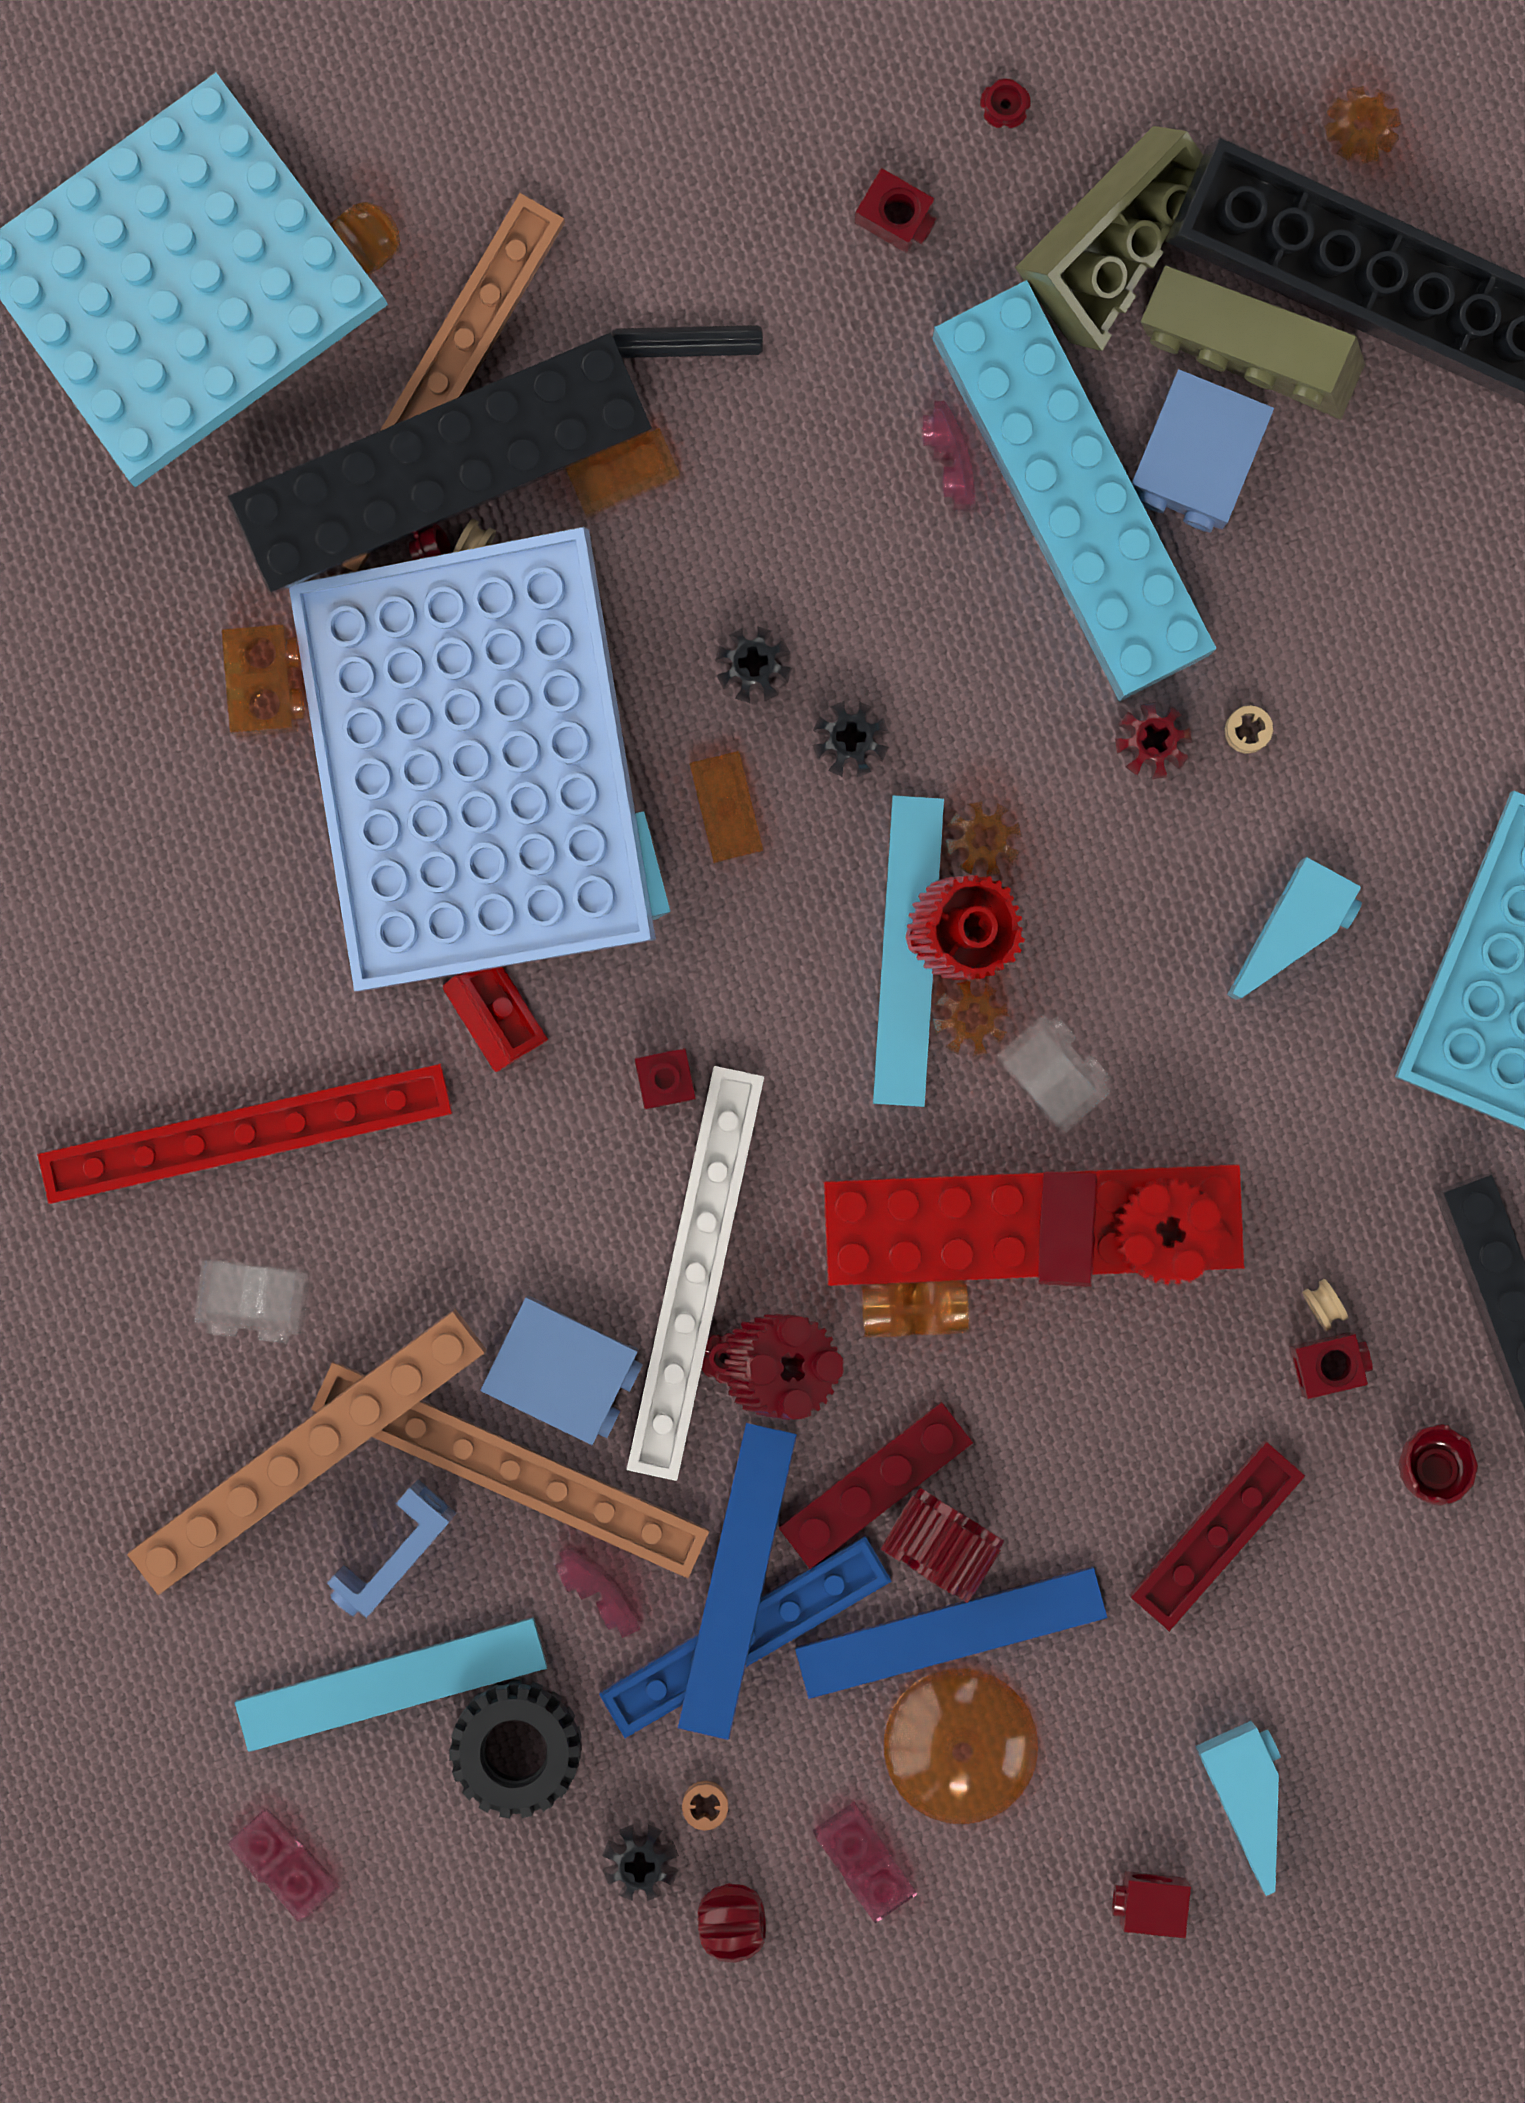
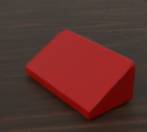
M503 967L457 974L443 985L445 994L495 1072L504 1069L548 1041L545 1033Z

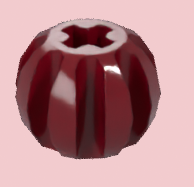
M1156 702L1140 704L1143 721H1139L1130 712H1127L1118 724L1130 732L1131 738H1115L1117 754L1123 751L1133 753L1134 760L1125 767L1138 776L1142 764L1146 763L1151 767V779L1167 777L1164 766L1165 760H1168L1180 770L1189 758L1187 754L1182 753L1177 748V743H1193L1191 729L1189 727L1185 730H1177L1174 727V721L1182 716V714L1171 706L1168 708L1166 717L1161 718L1156 712ZM1145 729H1148L1153 735L1159 732L1164 735L1166 740L1160 745L1162 753H1159L1155 747L1148 750L1143 747L1142 741L1147 737Z
M728 1883L713 1888L701 1899L698 1907V1931L701 1945L709 1956L719 1961L737 1963L750 1959L761 1950L766 1939V1916L763 1902L756 1891L745 1885Z

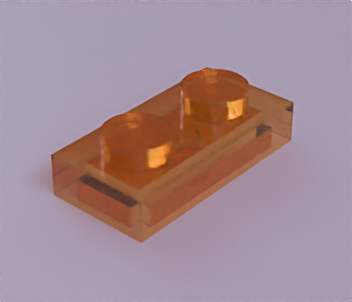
M660 428L565 468L586 518L680 478L679 471Z
M736 751L689 763L713 863L716 864L764 852L740 752Z

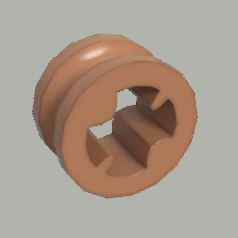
M704 1780L691 1785L684 1793L682 1802L683 1816L687 1823L695 1829L703 1831L712 1830L721 1825L728 1812L727 1794L716 1782ZM697 1794L704 1798L712 1794L715 1795L719 1802H715L714 1808L719 1811L713 1817H710L707 1813H703L699 1817L696 1816L692 1811L693 1808H696V1802L691 1801L693 1797Z

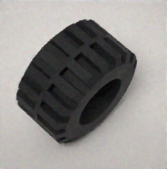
M510 1680L509 1684L500 1685L499 1682L489 1686L487 1691L482 1694L479 1692L470 1701L454 1727L451 1736L452 1743L449 1748V1761L453 1762L452 1774L455 1782L460 1781L462 1784L464 1796L468 1800L474 1798L480 1803L478 1808L486 1813L492 1809L500 1812L499 1817L510 1819L512 1814H521V1818L533 1816L534 1811L542 1809L544 1812L553 1806L556 1799L562 1798L565 1795L572 1780L575 1778L582 1751L580 1726H576L575 1714L571 1707L566 1708L561 1702L562 1697L555 1691L549 1693L543 1690L542 1684L532 1682V1685L522 1684V1680ZM508 1720H519L531 1724L542 1734L546 1742L547 1753L545 1761L538 1771L524 1777H513L501 1773L491 1764L485 1751V1744L488 1734L497 1724Z

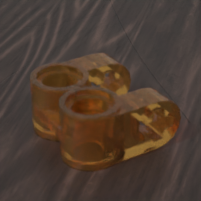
M964 1280L861 1285L863 1337L939 1335L969 1332L968 1292Z

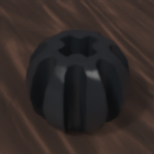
M757 626V637L751 641L745 638L743 628H740L729 634L730 638L737 644V649L731 651L719 646L715 661L729 664L732 668L727 672L718 674L717 678L723 689H726L735 682L742 685L735 699L750 703V692L757 688L763 692L764 701H767L778 695L777 691L770 685V680L776 678L788 683L792 668L780 666L775 661L791 653L784 640H781L773 647L766 645L765 642L772 630ZM757 653L759 661L768 662V665L760 668V676L750 677L747 668H739V664L747 662V654Z
M845 701L830 706L837 717V721L830 723L819 716L813 729L814 732L823 733L829 738L825 743L812 745L817 759L819 760L828 754L836 756V762L828 771L841 777L843 776L844 764L849 762L855 764L857 777L872 772L866 764L864 757L872 755L883 762L889 748L879 745L873 740V737L889 733L884 718L874 724L866 722L865 717L873 707L860 701L858 713L855 715L847 714ZM846 727H855L856 735L865 737V742L858 743L854 752L846 751L845 743L836 740V736H843L845 734Z
M634 1824L619 1830L625 1844L621 1845L608 1840L602 1855L604 1858L611 1859L617 1864L605 1867L602 1871L608 1885L616 1881L625 1883V1886L619 1893L620 1896L633 1901L634 1891L641 1889L645 1891L647 1901L662 1896L656 1882L662 1881L673 1885L679 1870L664 1862L678 1857L679 1854L672 1840L663 1845L656 1843L663 1830L648 1824L647 1835L641 1837L636 1835ZM643 1852L647 1862H654L647 1865L646 1872H636V1865L631 1863L634 1860L635 1853Z

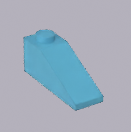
M1308 857L1300 860L1227 995L1235 1000L1243 998L1338 931L1340 926L1348 929L1362 905L1361 901L1355 899L1361 886Z
M1249 1721L1195 1747L1258 1884L1264 1894L1268 1896L1276 1892L1279 1774L1273 1761L1281 1758L1269 1730L1266 1729L1259 1733L1254 1723Z

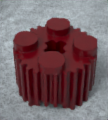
M764 1314V1317H755L754 1322L743 1321L740 1323L742 1329L733 1330L735 1337L727 1339L729 1348L726 1352L730 1355V1359L725 1360V1364L729 1365L725 1375L731 1377V1380L727 1382L731 1388L728 1391L729 1396H735L734 1402L738 1405H743V1410L756 1412V1415L786 1420L805 1419L811 1416V1411L818 1412L821 1410L820 1403L827 1404L829 1402L826 1396L834 1394V1390L831 1387L834 1384H838V1380L842 1377L844 1363L842 1356L836 1352L838 1350L837 1347L831 1346L832 1336H825L827 1330L819 1328L818 1322L809 1321V1318L799 1317L798 1315Z
M919 1488L915 1496L912 1495L889 1532L881 1550L899 1562L903 1561L908 1567L951 1595H956L968 1603L999 1555L1000 1548L1005 1540L961 1512L956 1511L929 1492Z

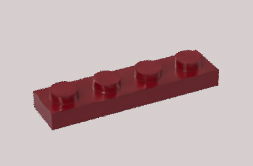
M940 1401L779 1525L778 1528L809 1569H811L972 1445L973 1442L942 1401Z
M1264 1440L1129 1594L1130 1598L1170 1632L1304 1479L1305 1475Z

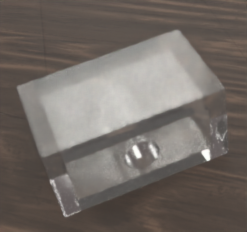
M1043 1014L994 1057L1061 1133H1066L1112 1093L1105 1085L1111 1077L1092 1055H1089L1085 1060L1080 1057L1071 1046L1077 1038L1057 1016L1049 1021Z
M217 1259L202 1260L194 1322L206 1323V1333L237 1336L238 1328L259 1330V1340L289 1343L290 1334L299 1335L303 1333L311 1271Z

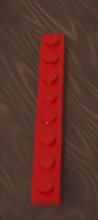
M437 1064L39 1153L37 1155L48 1204H54L453 1114L443 1066L442 1064Z

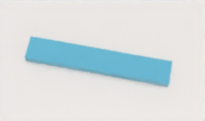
M892 796L873 1104L925 1107L933 974L932 968L925 969L923 967L925 961L917 960V954L909 950L905 936L908 930L907 924L913 922V919L909 917V913H915L916 910L912 906L913 903L920 902L918 895L920 893H927L926 887L939 880L944 799Z
M531 1617L238 1699L234 1703L247 1750L251 1752L544 1670L548 1666L535 1619Z

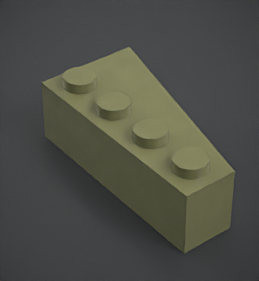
M1153 126L1015 267L1023 280L1028 281L1034 295L1069 343L1103 351L1112 336L1108 333L1118 314L1120 312L1126 313L1136 297L1133 290L1147 267L1153 269L1163 253L1160 249L1161 245L1174 224L1203 156L1187 131Z
M1166 265L1141 319V324L1147 336L1151 337L1149 342L1153 346L1172 354H1177L1181 350L1197 357L1196 360L1206 367L1221 372L1227 370L1243 377L1256 386L1271 389L1340 420L1365 366V361L1355 335Z

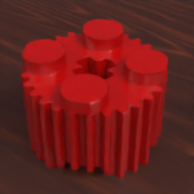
M978 875L949 877L933 882L930 886L926 887L927 893H920L918 895L920 902L913 903L912 906L916 909L915 913H909V917L913 919L911 924H907L908 930L905 936L909 950L917 954V960L925 961L923 965L925 969L932 968V974L941 975L944 979L972 980L995 975V971L1004 969V963H1014L1016 961L1014 954L1021 953L1022 951L1018 945L1019 943H1025V938L1021 936L1023 928L1018 926L1022 916L1016 915L1019 906L1012 905L1014 897L1009 895L1011 888L1002 887V881H992L990 876L978 877ZM963 925L970 931L968 937L964 933Z
M1157 1179L1156 1184L1154 1182H1146L1145 1188H1135L1137 1194H1128L1127 1198L1129 1201L1127 1204L1121 1203L1119 1205L1123 1211L1122 1213L1115 1214L1119 1223L1113 1225V1229L1118 1230V1235L1114 1239L1121 1242L1117 1250L1124 1253L1122 1260L1126 1263H1131L1129 1268L1132 1271L1138 1272L1137 1275L1145 1279L1148 1278L1149 1281L1154 1283L1159 1281V1283L1169 1285L1171 1281L1173 1284L1180 1285L1181 1280L1191 1282L1202 1276L1205 1269L1209 1270L1211 1268L1209 1260H1216L1218 1258L1214 1252L1215 1250H1221L1222 1246L1218 1244V1240L1224 1238V1234L1219 1233V1228L1224 1225L1220 1222L1221 1213L1216 1203L1207 1199L1208 1194L1206 1192H1198V1186L1189 1185L1186 1181L1179 1180L1177 1182L1176 1179ZM1171 1216L1176 1219L1175 1227L1181 1230V1234L1177 1241L1171 1239L1170 1246H1163V1236L1155 1233L1156 1226L1159 1222L1167 1224L1168 1217Z

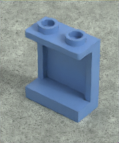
M1178 369L1131 482L1143 506L1159 513H1164L1166 507L1185 515L1184 523L1201 531L1212 532L1213 527L1223 529L1229 521L1274 408Z
M528 1295L525 1297L480 1391L590 1445H593L597 1435L608 1438L620 1413V1410L612 1407L619 1389L622 1388L630 1392L643 1366L642 1363L634 1360L639 1349L623 1344L546 1306L547 1304Z
M417 1480L396 1503L419 1526L370 1582L365 1583L343 1565L328 1581L327 1584L335 1590L330 1597L351 1616H355L359 1611L367 1618L456 1515V1512L420 1480Z

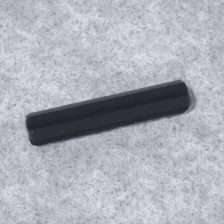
M758 325L616 328L612 331L613 339L622 358L759 355L763 350V331Z

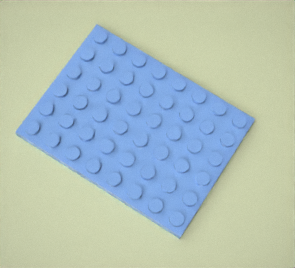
M581 527L301 582L289 588L354 991L383 988L656 940L589 529Z

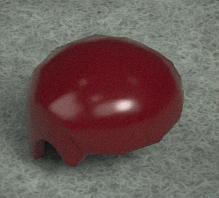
M1439 1424L1418 1430L1404 1444L1398 1462L1400 1478L1405 1487L1413 1496L1436 1506H1443L1461 1500L1474 1486L1478 1469L1471 1441L1451 1429L1447 1424Z

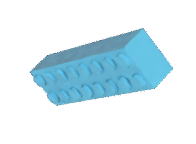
M1026 280L934 327L932 339L1118 701L1120 702L1210 656L1217 648L1028 281Z

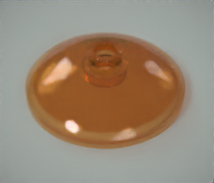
M951 1668L923 1677L910 1686L898 1699L885 1727L883 1742L884 1758L893 1785L904 1800L914 1809L941 1822L971 1824L990 1819L1002 1813L1022 1795L1036 1767L1038 1737L1028 1707L1017 1692L1007 1683L980 1670ZM961 1742L967 1743L972 1747L970 1757L965 1760H958L952 1754L954 1746Z

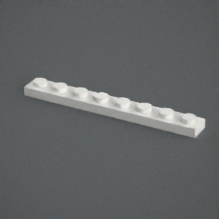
M718 1066L713 1067L627 1465L628 1471L675 1481L678 1479L764 1076Z

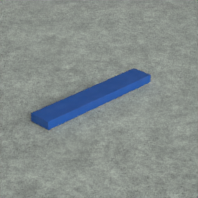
M746 1423L678 1729L730 1740L797 1434Z
M866 1536L861 1537L820 1561L811 1569L805 1570L761 1596L746 1667L892 1582ZM699 1633L599 1692L602 1701L624 1738L629 1737L683 1705Z
M1092 1566L970 1599L968 1603L963 1601L796 1646L795 1651L808 1699L1103 1620L1107 1618L1095 1570Z

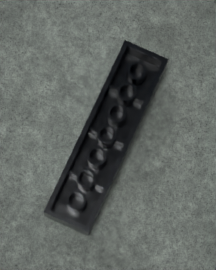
M1221 137L1206 146L1168 235L1167 243L1525 406V277Z
M610 332L228 496V502L267 591L271 596L411 536L416 532L439 524L646 435L652 427Z

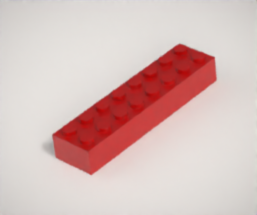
M1239 1164L1052 1171L1097 1174L1098 1184L1094 1223L1095 1247L1092 1275L1138 1273L1129 1268L1131 1263L1124 1262L1122 1260L1124 1253L1117 1250L1121 1242L1114 1239L1118 1235V1230L1113 1229V1225L1119 1223L1115 1214L1122 1213L1123 1210L1119 1205L1121 1203L1127 1204L1129 1201L1127 1198L1128 1194H1137L1135 1188H1145L1146 1182H1154L1156 1184L1157 1179L1167 1180V1178L1176 1179L1177 1182L1179 1180L1186 1181L1189 1185L1198 1186V1192H1206L1208 1194L1207 1199L1214 1201L1221 1213L1220 1222L1224 1226L1219 1228V1233L1224 1234V1238L1219 1239L1218 1244L1222 1248L1221 1250H1215L1214 1253L1218 1257L1216 1260H1209L1211 1266L1209 1270L1244 1269ZM1044 1172L823 1181L828 1286L1038 1277ZM1171 1216L1168 1217L1167 1224L1159 1222L1156 1226L1155 1233L1163 1236V1246H1170L1171 1239L1177 1241L1181 1234V1230L1175 1227L1176 1219Z

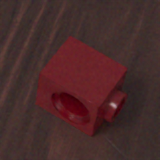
M881 168L855 212L854 223L903 252L908 253L914 241L921 245L924 244L938 219L931 214L935 198ZM893 203H903L912 210L913 217L905 224H894L886 218L884 211Z
M686 1048L634 1058L644 1109L696 1100Z
M1346 1332L1289 1346L1300 1393L1306 1399L1368 1385L1365 1372L1373 1371L1370 1352L1366 1341L1358 1342L1354 1333ZM1340 1350L1346 1359L1345 1370L1336 1378H1326L1321 1371V1360L1327 1352Z
M1125 1871L1123 1885L1114 1886L1112 1916L1120 1917L1119 1923L1123 1932L1186 1939L1191 1885L1186 1877Z

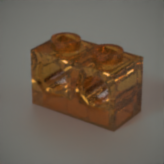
M283 624L221 629L230 733L235 737L297 732L296 719L305 718L302 688H294L292 668H300L301 666L297 637H290L289 630ZM261 642L272 643L276 650L274 661L265 668L253 667L250 662V652L253 647ZM265 693L276 694L280 701L278 713L267 720L258 719L254 713V704L257 698Z

